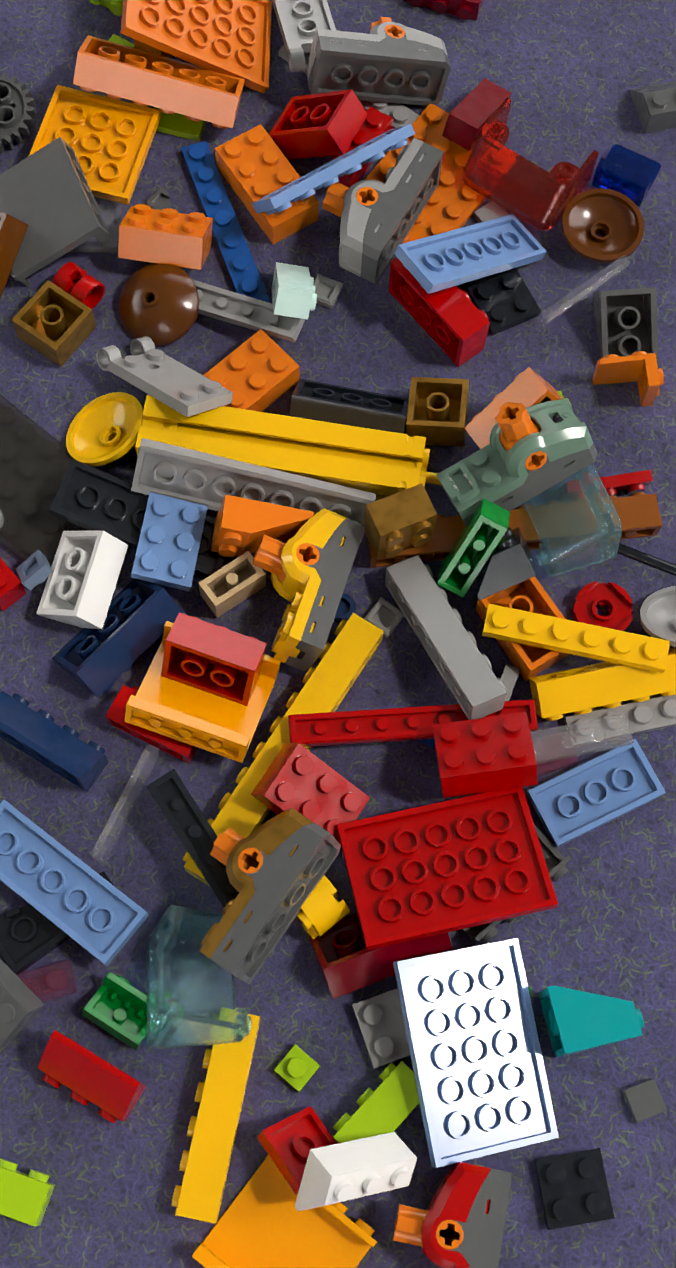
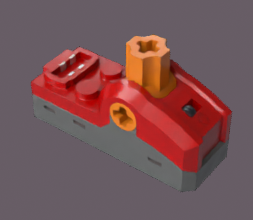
M464 1162L456 1163L440 1183L426 1210L401 1204L398 1205L392 1240L421 1246L423 1253L435 1265L442 1268H498L512 1173ZM448 1226L449 1229L454 1231L453 1237H447L445 1242V1238L440 1236L439 1232L440 1229H446Z

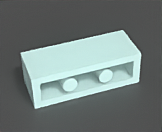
M276 262L271 288L273 312L275 315L308 320L309 311L315 310L317 300L315 285H313L314 277H310L309 267Z

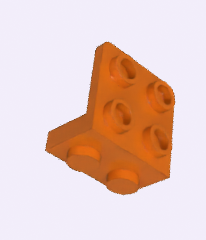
M638 351L630 356L621 357L610 354L603 356L597 361L592 383L593 385L637 382L641 407L652 406L656 396H659V388L664 384L663 369L658 368L656 353L647 354L645 351Z

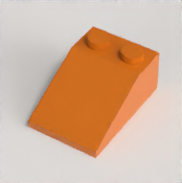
M225 495L215 518L211 551L218 552L224 557L241 556L247 551L255 553L264 534L287 543L314 516V512Z

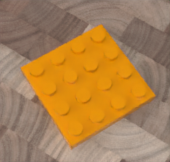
M57 85L29 156L61 137L74 149L94 197L129 205L160 122L161 112L157 109L141 107L133 103Z

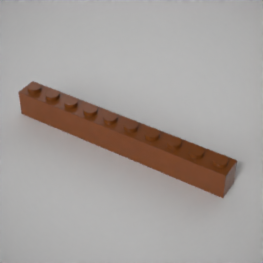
M636 492L627 497L609 495L600 500L591 501L587 498H581L572 503L565 504L554 501L538 507L521 505L509 511L508 528L510 527L512 530L520 528L530 550L588 544L595 541L584 536L596 535L597 540L609 539L613 541L657 536L663 526L656 493L646 494L645 492ZM438 514L432 537L426 544L419 547L411 545L403 548L402 552L396 556L387 558L385 555L378 559L365 534L370 568L392 566L417 555L422 562L445 560L466 526L459 515L446 517L445 515Z

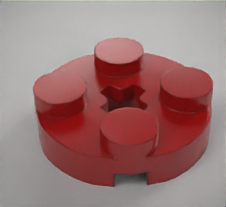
M596 581L585 585L574 600L572 608L574 621L625 631L631 623L633 616V604L629 594L621 586L612 582L606 584ZM595 606H608L607 614L609 616L598 615Z

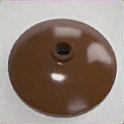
M590 189L575 196L566 206L562 217V232L568 245L578 255L594 262L612 263L627 258L638 248L644 234V219L637 205L624 194L611 189ZM601 233L604 237H599L595 234Z
M154 263L136 271L123 286L118 302L119 318L125 331L133 339L144 336L150 337L155 347L166 346L181 339L193 326L199 310V295L195 283L185 271L171 264ZM155 295L154 301L148 303L149 297Z

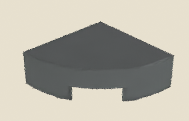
M163 186L144 203L150 206L151 209L162 210L172 208L169 193Z

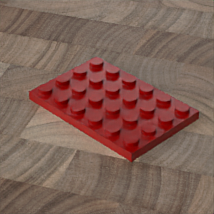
M523 787L490 791L337 824L339 840L366 951L554 909L558 906L557 897Z

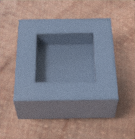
M39 550L34 552L16 568L22 584L30 591L36 585L43 583L48 575L53 572L46 556Z

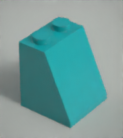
M554 985L546 987L538 993L555 1058L631 1040L643 1035L641 1029L644 1028V1019L640 1009H635L633 1001Z

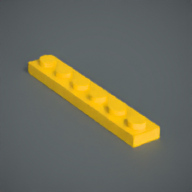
M488 604L482 636L659 673H664L666 670L670 644L668 640L494 604Z

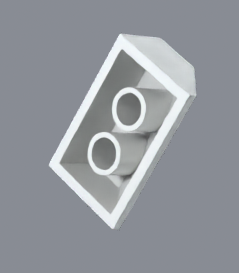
M103 530L63 531L51 567L53 572L48 576L36 614L80 628L102 629L113 593L116 589L120 570L125 560L128 545Z
M395 1132L310 1149L295 1208L297 1211H302L409 1186L417 1157Z

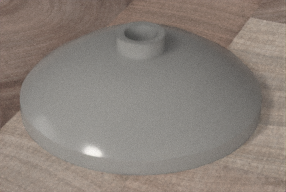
M676 586L658 590L645 599L640 609V622L643 629L651 637L670 641L669 646L675 648Z

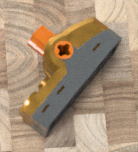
M293 808L271 818L246 838L231 828H228L224 833H220L213 843V850L210 855L227 866L226 873L230 884L239 894L235 900H231L225 906L222 912V919L220 922L215 923L207 932L201 943L203 946L199 951L230 974L250 985L301 910L303 903L338 856L341 848L339 842L331 833Z

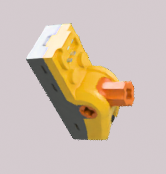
M324 508L312 516L287 543L265 534L263 535L254 555L252 565L271 572L273 587L280 596L291 602L284 611L283 622L277 631L271 651L275 652L273 659L308 672L322 653L365 530V525Z

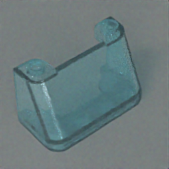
M593 464L523 503L541 541L540 550L536 553L538 563L541 568L545 567L549 577L616 558L622 534L621 522Z
M170 904L151 933L147 946V1042L149 1047L170 1049L238 1043L249 1035L252 1021L246 1009L236 1008L234 975L199 951L203 946L201 943L205 935L215 923L220 922L223 917L222 915Z

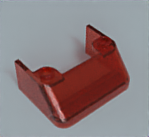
M506 98L483 126L463 168L462 179L465 185L539 230H549L563 216L568 203L580 194L591 180L599 152L594 150L580 168L569 162H560L550 172L544 170L505 146L510 133L506 124L511 100Z

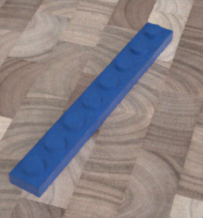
M203 141L182 147L181 154L206 217L213 218L212 233L235 292L270 303L207 142Z

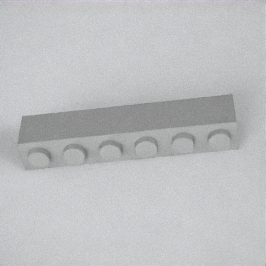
M418 555L387 567L385 578L387 589L468 720L483 718L503 709L505 696L507 695V689L503 680L496 678L488 657L485 654L482 655L478 650L474 635L470 631L467 632L462 625L457 609L451 608L445 590L442 586L438 587L435 583L430 567L427 564L424 565Z

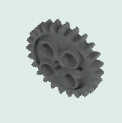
M3 72L0 77L1 153H3L5 145L14 149L12 142L15 140L23 143L21 135H30L28 127L35 126L33 118L37 117L35 111L36 104L30 89L26 88L24 81L18 82L15 75L9 79L6 72Z

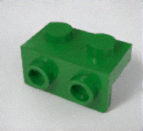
M108 972L104 977L102 986L83 1009L82 1016L134 1050H137L156 1024L162 1010V1005L152 995L142 993L131 986L126 978Z

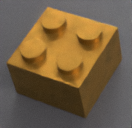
M49 280L12 319L17 337L60 367L96 328L92 309Z
M411 377L406 421L407 435L409 437H414V435L426 437L425 445L465 447L466 430L464 427L467 426L469 379Z
M421 483L366 504L364 531L377 559L385 555L387 558L396 556L402 552L403 548L411 545L414 547L422 546L432 537L437 513L423 484Z

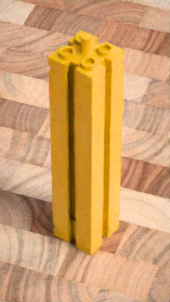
M148 394L142 414V426L139 427L135 445L137 457L141 439L145 438L375 493V501L421 483L424 487L425 483L441 485L436 476L438 473L427 472L430 449L425 448L426 437L415 435L414 437H409L407 434L226 406L186 417Z

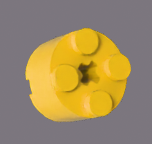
M325 875L303 903L301 910L297 914V917L302 922V927L312 939L322 936L350 913V909L345 901L341 900L339 902L336 899L338 897L336 894L337 890Z

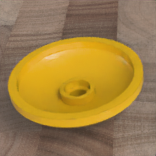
M124 392L108 393L92 400L78 412L68 428L66 447L69 454L74 460L93 467L106 465L123 457L136 444L139 427L142 426L143 422L142 414L144 408L133 395Z

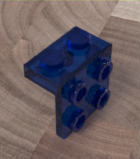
M615 144L612 146L606 159L601 158L591 185L596 188L620 192L640 207L660 172L661 164L619 144Z

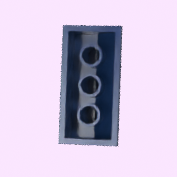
M134 578L111 600L102 629L82 628L52 659L83 688L99 697L101 694L109 691L114 681L122 673L130 670L134 666L135 661L145 651H148L155 645L156 640L164 632L166 621L174 623L179 612L183 613V611L163 587L152 582Z
M4 691L1 692L0 738L88 793L108 764V760L104 755L105 749L93 741L87 744L80 740V734L68 725H64L63 728L53 723L54 717L42 709H39L38 712L28 707L30 703L16 693L10 696Z

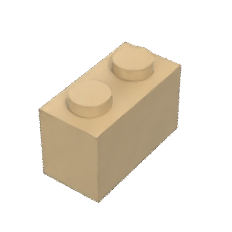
M249 551L199 582L200 596L217 618L266 586V573L262 568L252 565L254 557Z

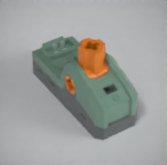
M567 399L548 401L525 408L522 402L511 403L509 401L499 407L498 415L494 417L497 423L492 428L489 437L490 444L436 475L465 526L483 498L510 511L595 462L598 453L586 424L584 422L580 423L574 415L570 402Z

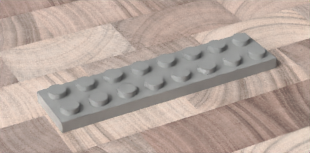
M145 438L141 439L131 491L146 495L153 492L208 506L207 509L219 511L225 495L312 511L314 515L325 508L363 525L366 504L372 503L376 499L375 493Z

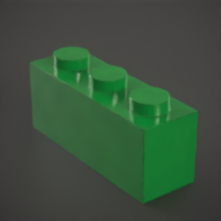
M483 498L440 566L437 584L464 597L508 530L510 512Z

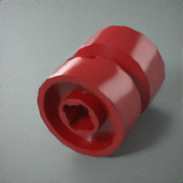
M74 262L64 264L55 274L52 281L53 284L90 309H93L102 300L105 293V286L93 276L87 275V272Z

